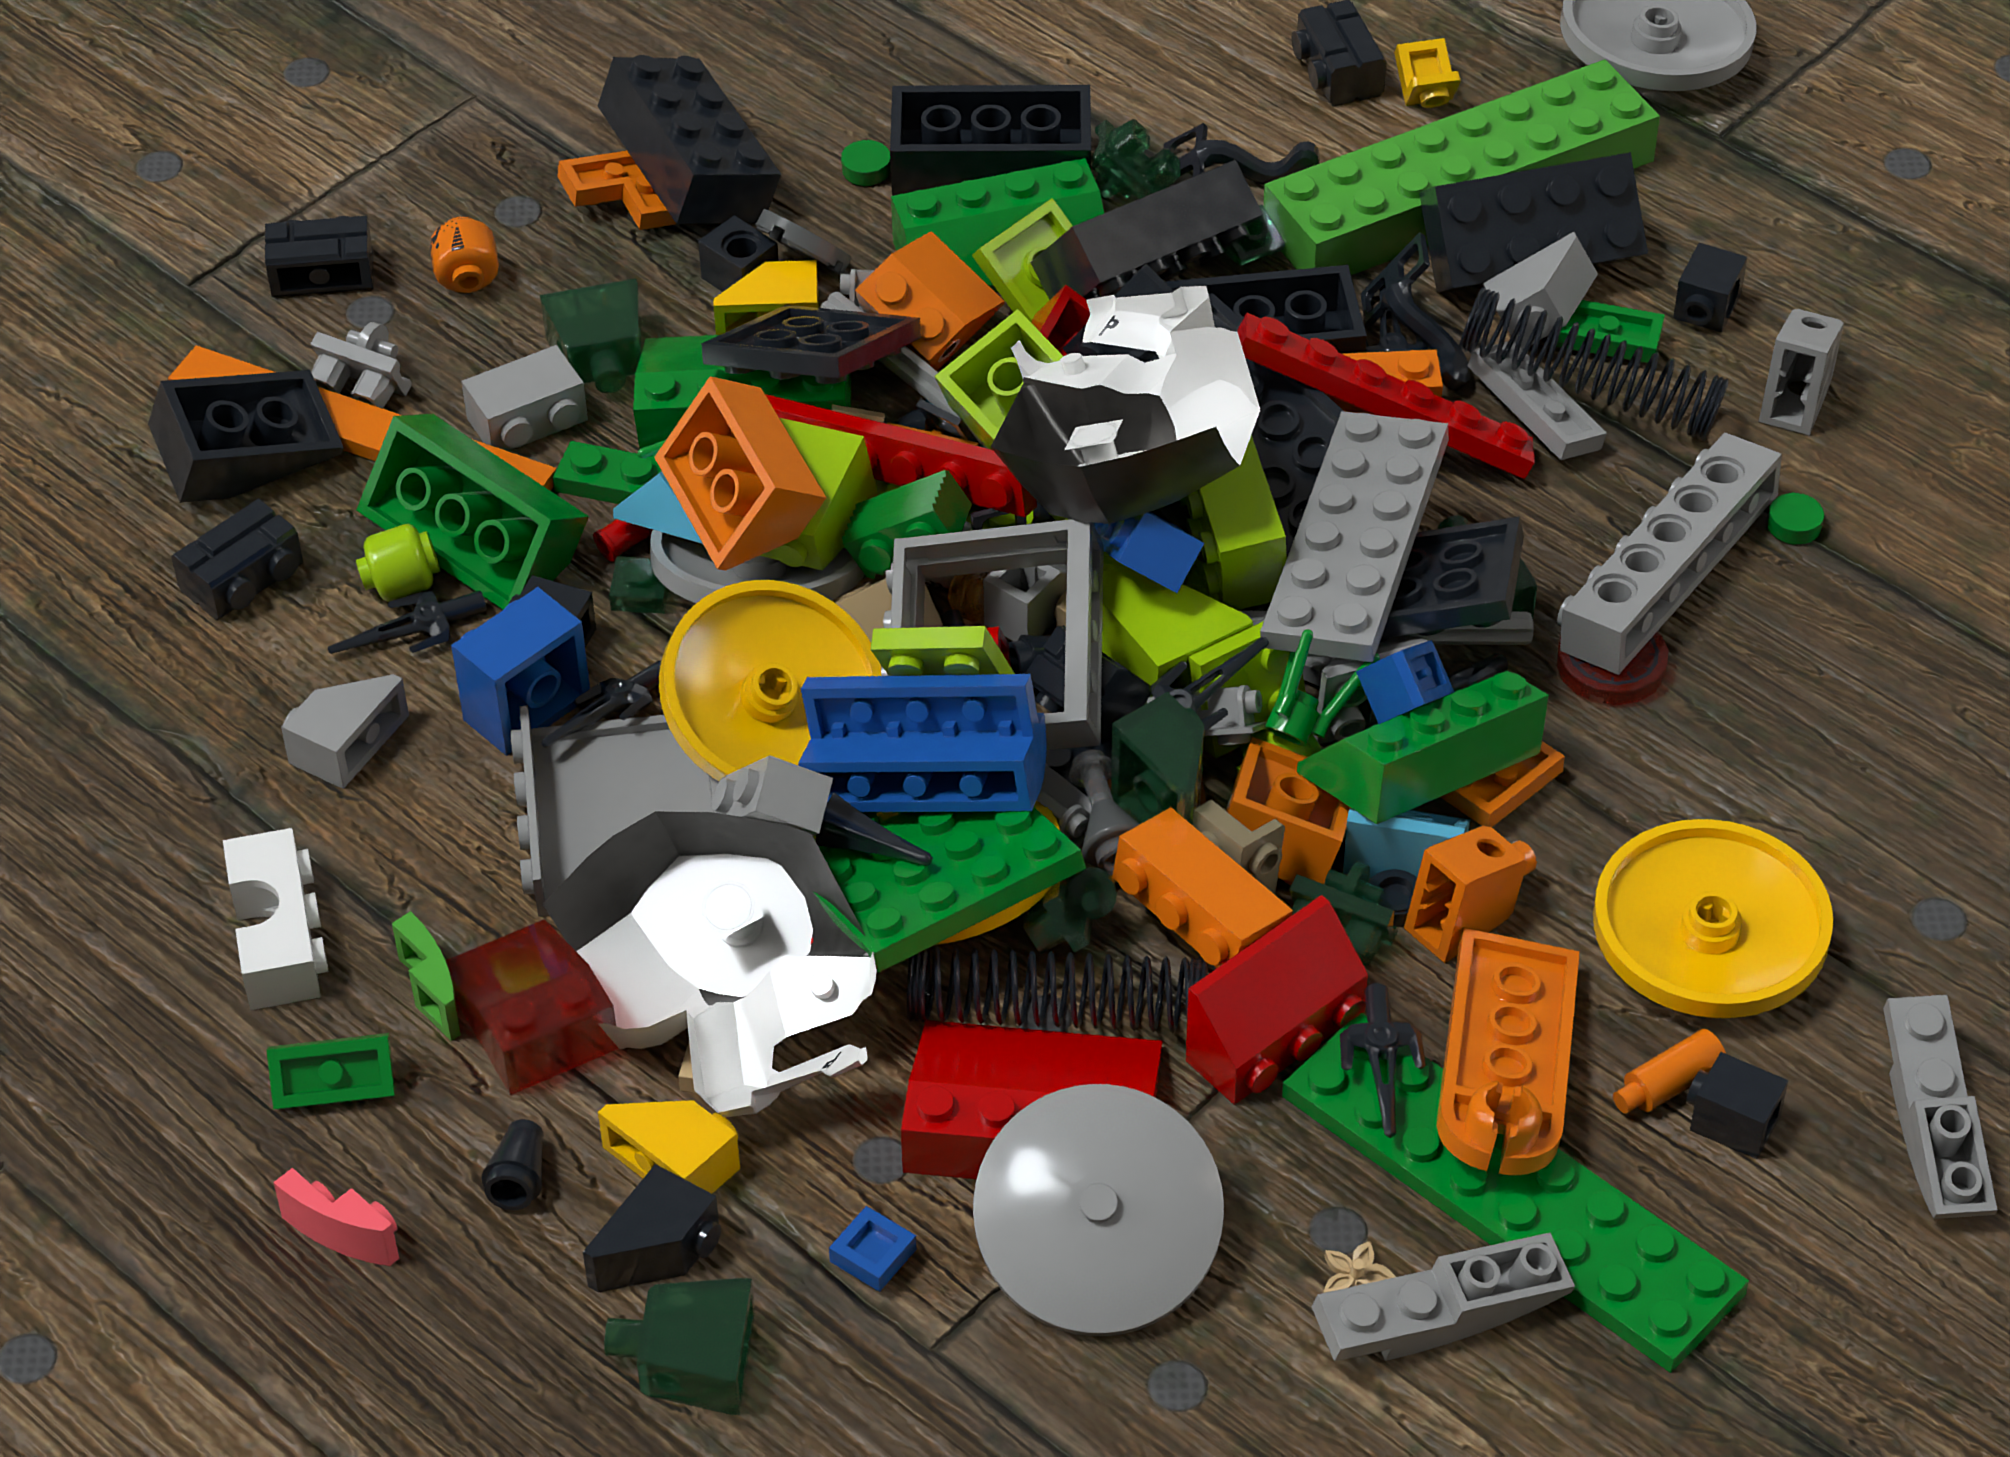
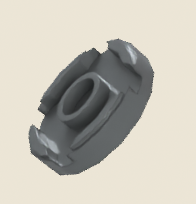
M763 209L755 224L757 230L768 233L771 239L809 260H818L826 264L827 269L837 274L844 273L852 259L849 254L835 245L769 210Z

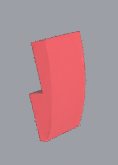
M293 1168L273 1182L282 1218L315 1242L343 1255L369 1263L391 1266L399 1260L394 1232L397 1231L396 1222L389 1211L379 1202L373 1201L369 1204L352 1188L335 1200L331 1192L322 1183L314 1181L310 1184Z

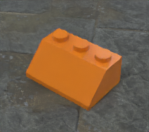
M710 376L654 457L713 563L719 570L727 571L798 539L827 498L762 388Z
M1171 807L1119 836L1112 878L1118 882L1126 893L1133 895L1155 914L1165 927L1177 933L1199 952L1200 956L1208 964L1214 965L1216 968L1292 916L1293 910Z

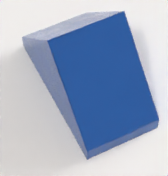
M1432 640L1398 651L1356 671L1378 724L1454 693Z

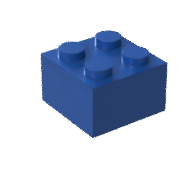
M539 587L519 600L511 602L503 611L476 629L468 631L460 640L451 645L463 720L506 756L512 752L511 730L521 729L519 706H528L531 729L549 727L576 708L577 705L574 704V700L590 689L582 621Z

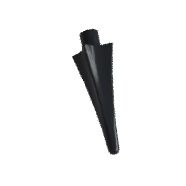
M833 793L827 802L820 832L816 835V844L818 846L874 853L923 866L932 863L933 857L929 852L887 830L861 813L836 793Z

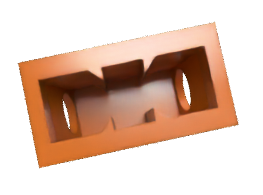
M1484 825L1428 847L1424 850L1404 929L1443 963L1448 962L1458 955L1463 928L1489 933L1510 917L1515 908L1523 877L1533 872L1536 868L1537 861L1533 850L1527 843L1520 840L1510 843L1492 827Z

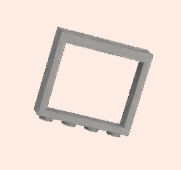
M1071 519L894 539L893 563H891V570H886V583L892 595L891 610L884 613V628H919L924 626L926 578L1067 563L1064 712L1044 714L1047 750L1100 745L1104 544L1093 522ZM881 667V676H888L884 668Z

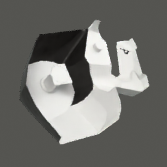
M1206 286L1180 287L1173 293L1119 298L1110 295L1086 300L1090 317L1086 324L1083 342H1096L1156 351L1159 359L1144 363L1128 354L1082 356L1080 353H1071L1063 356L1060 361L1044 363L1032 358L1025 351L1020 340L1011 348L1023 378V385L1001 425L991 448L1019 483L1050 514L1076 521L1112 524L1177 502L1240 466L1258 418L1260 407L1238 332L1214 326Z
M655 811L610 837L592 852L542 904L574 954L607 1022L599 1024L619 1049H642L661 1045L688 1028L694 1091L724 1118L756 1114L769 1106L779 1096L780 1092L823 1072L830 1077H836L863 1065L867 1061L866 1047L860 1049L848 1044L782 1072L772 1069L773 1050L776 1044L788 1036L852 1015L860 1003L872 994L876 980L874 952L869 957L866 951L849 938L833 922L814 894L815 892L830 902L865 936L810 833L782 823L714 812Z

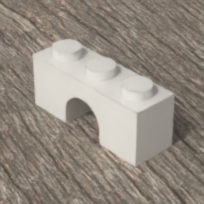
M292 828L223 840L229 887L237 920L255 917L269 918L257 925L235 929L241 972L250 1010L320 998L317 974L328 972L323 938L312 939L310 929L321 927L316 894L304 893L303 885L314 883L308 849L297 851Z

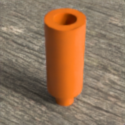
M1707 1029L1697 1031L1628 1072L1624 1076L1625 1086L1613 1093L1615 1105L1624 1114L1637 1107L1645 1112H1650L1690 1088L1699 1070L1709 1073L1720 1052L1726 1054L1723 1045L1711 1031Z

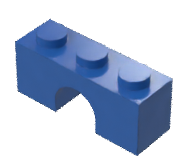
M1153 512L1144 513L1112 524L1093 522L1104 544V552L1119 563L1175 593H1178L1204 545L1202 541Z

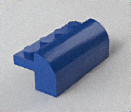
M1031 674L807 677L802 685L801 693L811 739L798 764L801 767L833 778L828 801L832 794L836 793L860 812L1033 810L1044 779L1047 739L1044 713H1037Z

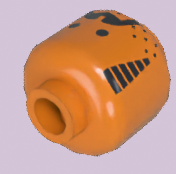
M469 217L452 218L439 226L431 236L430 254L433 272L438 283L446 289L458 293L475 292L489 285L497 276L499 259L496 241L492 230L483 222Z

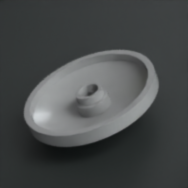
M1564 0L1560 17V27L1565 42L1572 52L1585 64L1590 65L1606 59L1630 85L1661 91L1701 89L1719 84L1731 78L1748 62L1756 36L1755 16L1746 0Z
M653 530L651 534V566L655 576L666 588L694 603L699 602L702 598L720 588L751 580H775L797 584L811 589L832 601L854 588L865 575L845 547L823 570L805 566L792 567L779 560L758 556L724 571L716 568L702 543Z
M1087 1084L1061 1089L1043 1096L1018 1112L1002 1128L987 1150L979 1169L973 1197V1217L975 1233L985 1265L1003 1293L1016 1306L1039 1322L1061 1331L1085 1336H1112L1137 1331L1153 1325L1170 1315L1192 1296L1207 1275L1218 1250L1224 1220V1199L1220 1176L1212 1154L1198 1132L1181 1114L1159 1099L1135 1089L1110 1084Z

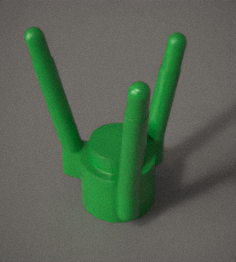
M1305 629L1302 632L1296 652H1290L1278 698L1264 728L1273 735L1300 746H1306L1311 734L1324 738L1333 718L1361 685L1356 671L1379 661L1380 655L1378 653L1375 654L1373 662L1364 661L1320 714L1316 711L1319 700L1298 690L1313 639V631Z

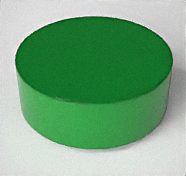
M860 140L849 144L841 154L843 176L849 182L860 186H872L881 183L891 172L889 149L884 144L873 140Z
M1801 493L1780 495L1770 506L1767 522L1769 531L1773 536L1785 543H1809L1815 540L1821 532L1824 510L1817 500Z

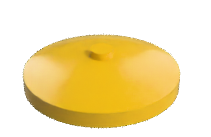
M744 581L725 586L705 596L692 606L676 626L661 660L659 672L660 702L669 729L685 754L705 773L720 781L722 778H726V775L769 755L799 766L798 762L811 739L801 693V687L806 678L881 676V664L872 653L871 642L859 624L830 599L811 589L784 581Z
M1692 819L1670 822L1644 831L1630 839L1614 853L1605 865L1598 881L1593 909V925L1597 942L1607 962L1638 993L1678 1012L1709 1018H1738L1757 1015L1782 1006L1797 997L1815 980L1827 957L1833 931V912L1827 890L1816 871L1798 852L1786 843L1761 830L1743 824L1714 819Z

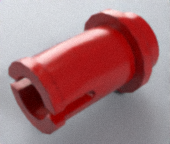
M616 519L601 530L595 531L593 539L602 555L612 562L619 555L646 538L651 539L653 529Z

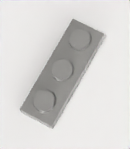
M1508 341L1504 342L1502 352L1504 351ZM1515 341L1504 361L1500 364H1497L1495 361L1498 344L1493 345L1485 358H1481L1479 354L1480 348L1475 349L1474 353L1471 354L1468 367L1560 460L1601 450L1607 433L1552 378L1545 382L1543 379L1544 370L1540 366L1529 377L1527 367L1530 356L1526 354L1518 369H1512L1511 362L1516 345ZM1520 347V350H1519L1518 358H1519L1521 352L1523 351V349H1522L1521 347Z

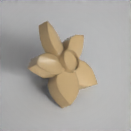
M1370 1241L1357 1246L1353 1252L1352 1260L1341 1252L1325 1250L1324 1256L1327 1265L1336 1275L1328 1280L1323 1293L1396 1277L1387 1267L1377 1263L1373 1264L1374 1251Z

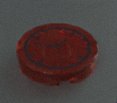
M1658 631L1619 675L1560 651V636L1556 666L1562 681L1577 695L1589 699L1591 694L1604 698L1603 704L1623 705L1645 699L1654 694L1662 684V678L1667 670L1669 650L1663 636Z

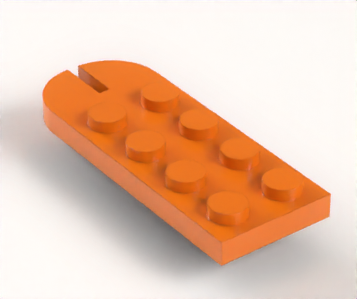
M1463 928L1458 949L1437 1115V1131L1442 1143L1450 1153L1462 1162L1477 1169L1487 1171L1497 1133L1503 1134L1499 1174L1525 1175L1534 1173L1546 1167L1555 1157L1564 1126L1580 951Z

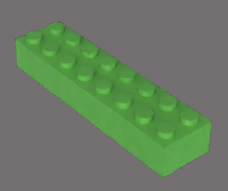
M1604 59L1264 184L1262 230L1296 270L1348 265L1350 274L1353 275L1393 260L1419 232L1426 236L1428 247L1419 192L1439 185L1631 152L1633 168L1635 169L1654 161L1660 115Z

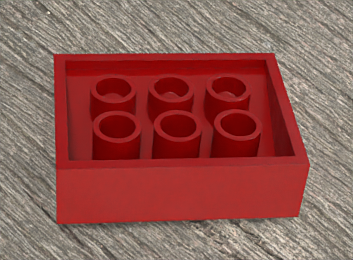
M926 1020L908 1082L901 1125L903 1173L977 1179L985 1154L1002 1128L1018 1112L1032 1102L1061 1089L1087 1084H1110L1135 1089L1157 1098L1163 1041L954 1022L942 1023L941 1021Z

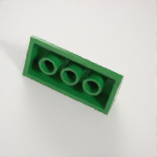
M1086 159L1065 161L1058 164L891 196L893 243L897 251L932 231L990 288L998 292L972 256L979 248L1051 198H1053L1072 226L1104 214L1100 190Z
M434 414L393 416L356 511L384 530L404 524H411L417 528L419 533L427 531L439 566L473 590H480L485 598L503 610L515 594H521L532 575L553 581L570 564L589 519L588 515Z
M1507 670L1342 739L1298 762L1297 773L1375 824H1379L1539 754L1549 695L1526 682L1522 676Z

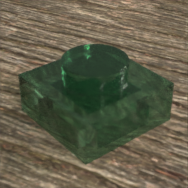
M617 556L609 593L611 611L665 614L669 589L655 576L651 566V558Z

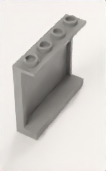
M519 706L521 729L511 730V744L514 764L524 763V772L514 773V786L517 807L527 806L528 815L517 816L520 850L530 849L531 859L520 860L523 894L535 893L538 917L549 915L542 904L592 852L616 833L655 811L716 813V811L712 810L711 804L719 781L705 773L685 754L670 731L664 715L595 722L544 748L541 744L542 739L561 726L531 729L528 706Z

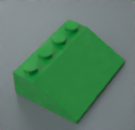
M719 335L646 338L635 372L633 413L639 449L664 441L669 437L710 376L760 387L765 395L780 397L831 410L832 404L851 407V373L847 374V380L844 382L821 384L815 382V376L801 374L790 379H775L769 376V371L755 370L746 374H729L725 372L724 366L703 364L701 343Z

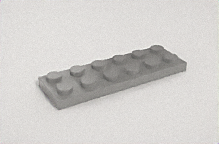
M1341 412L1260 630L1261 637H1266L1269 641L1265 648L1296 652L1302 632L1305 629H1310L1313 631V639L1308 651L1309 654L1373 662L1449 441L1448 423L1387 417L1368 413Z

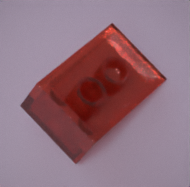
M545 919L445 960L449 968L455 1000L510 1095L619 1049L599 1025L607 1023L616 1026L614 1005L589 964Z

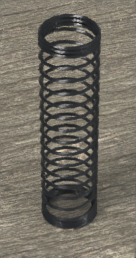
M1481 288L1459 343L1460 350L1464 349L1465 352L1474 353L1484 330L1479 354L1481 358H1485L1501 332L1495 357L1496 363L1500 364L1504 361L1518 335L1511 362L1512 369L1516 370L1524 360L1535 338L1527 373L1530 377L1536 372L1550 346L1543 372V379L1545 382H1548L1567 349L1559 378L1560 388L1567 385L1583 355L1575 384L1576 394L1582 392L1600 358L1591 390L1592 400L1597 399L1616 364L1607 396L1608 406L1613 405L1633 367L1622 408L1624 412L1629 411L1649 373L1638 414L1640 418L1647 414L1666 377L1654 421L1656 425L1663 420L1682 382L1670 427L1672 431L1680 424L1699 386L1686 433L1688 437L1692 436V438L1696 437L1697 440L1701 439L1702 442L1706 441L1728 387V378L1724 380L1723 376L1720 378L1718 375L1714 376L1705 400L1697 414L1707 379V371L1700 372L1681 408L1691 373V365L1688 364L1681 371L1664 405L1675 367V359L1672 358L1667 362L1648 399L1659 360V353L1656 352L1651 356L1632 393L1643 354V347L1640 346L1635 350L1615 389L1627 348V341L1624 340L1618 346L1599 384L1611 342V335L1608 334L1604 337L1583 378L1595 336L1594 328L1588 331L1566 375L1578 334L1579 323L1576 322L1571 327L1550 369L1564 320L1562 316L1557 318L1534 364L1548 313L1546 310L1541 312L1518 358L1532 309L1531 304L1525 307L1502 352L1516 303L1515 298L1509 301L1486 347L1500 294L1499 292L1496 293L1495 290L1491 292L1490 289Z
M936 946L933 952L931 980L929 948L909 957L907 1017L910 1022L913 1019L916 1022L919 1020L925 1022L930 1016L935 994L938 1017L944 1023L949 1017L955 991L957 1018L963 1024L969 1015L974 987L976 1018L982 1025L988 1016L993 987L995 1018L1001 1026L1007 1017L1012 987L1014 1018L1016 1024L1020 1027L1026 1018L1031 988L1033 1018L1036 1026L1039 1028L1044 1022L1050 988L1053 1023L1059 1028L1063 1023L1070 985L1072 1023L1078 1029L1082 1024L1089 981L1091 1023L1093 1028L1097 1030L1101 1025L1108 982L1110 1022L1112 1028L1116 1031L1121 1023L1127 982L1129 1021L1131 1029L1135 1032L1140 1024L1146 983L1149 1027L1154 1033L1159 1025L1166 979L1168 1027L1173 1034L1179 1022L1184 978L1187 1014L1188 988L1208 975V963L1200 957L1197 960L1193 957L1190 964L1186 957L1182 959L1173 1015L1171 965L1169 958L1165 956L1161 964L1154 1014L1151 959L1146 955L1142 963L1135 1013L1132 959L1127 954L1123 962L1118 1006L1115 1013L1113 959L1108 953L1104 960L1096 1016L1093 955L1089 952L1085 959L1077 1016L1074 955L1069 952L1066 958L1058 1015L1055 954L1051 951L1047 957L1039 1015L1036 954L1032 950L1028 956L1024 996L1020 1014L1017 953L1013 949L1009 955L1002 1013H1000L998 953L994 948L990 954L983 1012L981 1013L978 950L974 948L971 954L964 1012L962 1013L959 949L955 947L952 953L949 988L943 1013L940 948Z

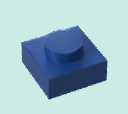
M865 1206L829 1247L830 1262L880 1292L917 1250L916 1235L870 1207Z

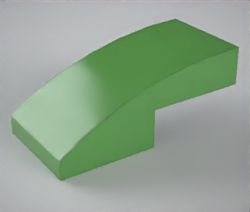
M410 911L392 923L398 958L409 969L415 1007L452 1041L461 1034L449 968L432 935Z

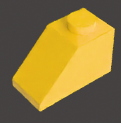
M817 260L764 262L716 296L713 301L716 335H721L784 305L819 308Z
M694 1100L606 1104L598 1111L603 1148L641 1178H644L656 1164L712 1194L740 1170L738 1133L726 1117L724 1118L718 1113H709Z

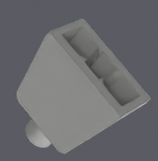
M1793 309L1775 340L1759 422L1810 436L1832 380L1844 323L1841 320L1801 309ZM1793 381L1807 382L1802 395L1791 392L1788 385Z

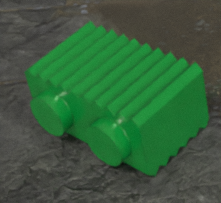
M943 470L855 504L856 509L853 510V516L850 517L851 522L847 524L848 529L844 530L845 536L842 537L843 545L866 577L874 579L876 574L883 576L886 570H891L894 556V539L962 532L972 503L948 470Z

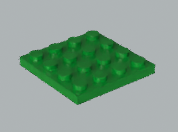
M1033 807L1032 811L861 812L897 836L929 852L933 857L932 863L923 866L874 853L818 846L865 936L830 902L814 892L829 917L849 938L866 951L869 957L874 952L876 971L879 973L1086 869L1081 849L1035 807Z

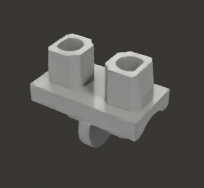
M370 322L361 332L350 330L346 341L317 332L310 344L318 356L311 373L316 385L326 390L340 394L347 379L351 377L358 380L351 393L354 399L383 408L393 393L405 397L412 382L410 379L401 377L400 363L397 359H394L398 353V346L388 342L389 333L387 327L383 324Z

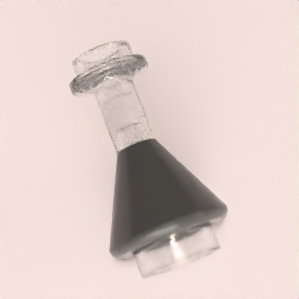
M1088 750L1078 754L1073 759L1072 768L1069 772L1070 780L1074 785L1085 787L1092 808L1083 843L1082 855L1088 864L1098 867L1104 874L1113 875L1119 836L1140 824L1113 801L1107 782L1115 770L1113 761L1105 756L1102 751Z

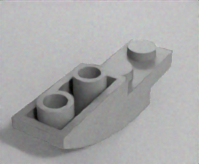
M1948 995L1888 998L1883 1010L1894 1062L1889 1076L1908 1155L1933 1219L1995 1215L1997 1205L1975 1096L1967 1095Z
M1545 1233L1440 1256L1431 1270L1317 1294L1312 1310L1334 1362L1380 1351L1384 1360L1387 1361L1446 1345L1512 1321L1571 1293L1575 1285L1551 1233Z

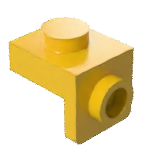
M1445 38L1397 44L1394 55L1406 106L1421 104L1424 108H1434L1444 105L1454 98L1461 80L1459 72H1452Z

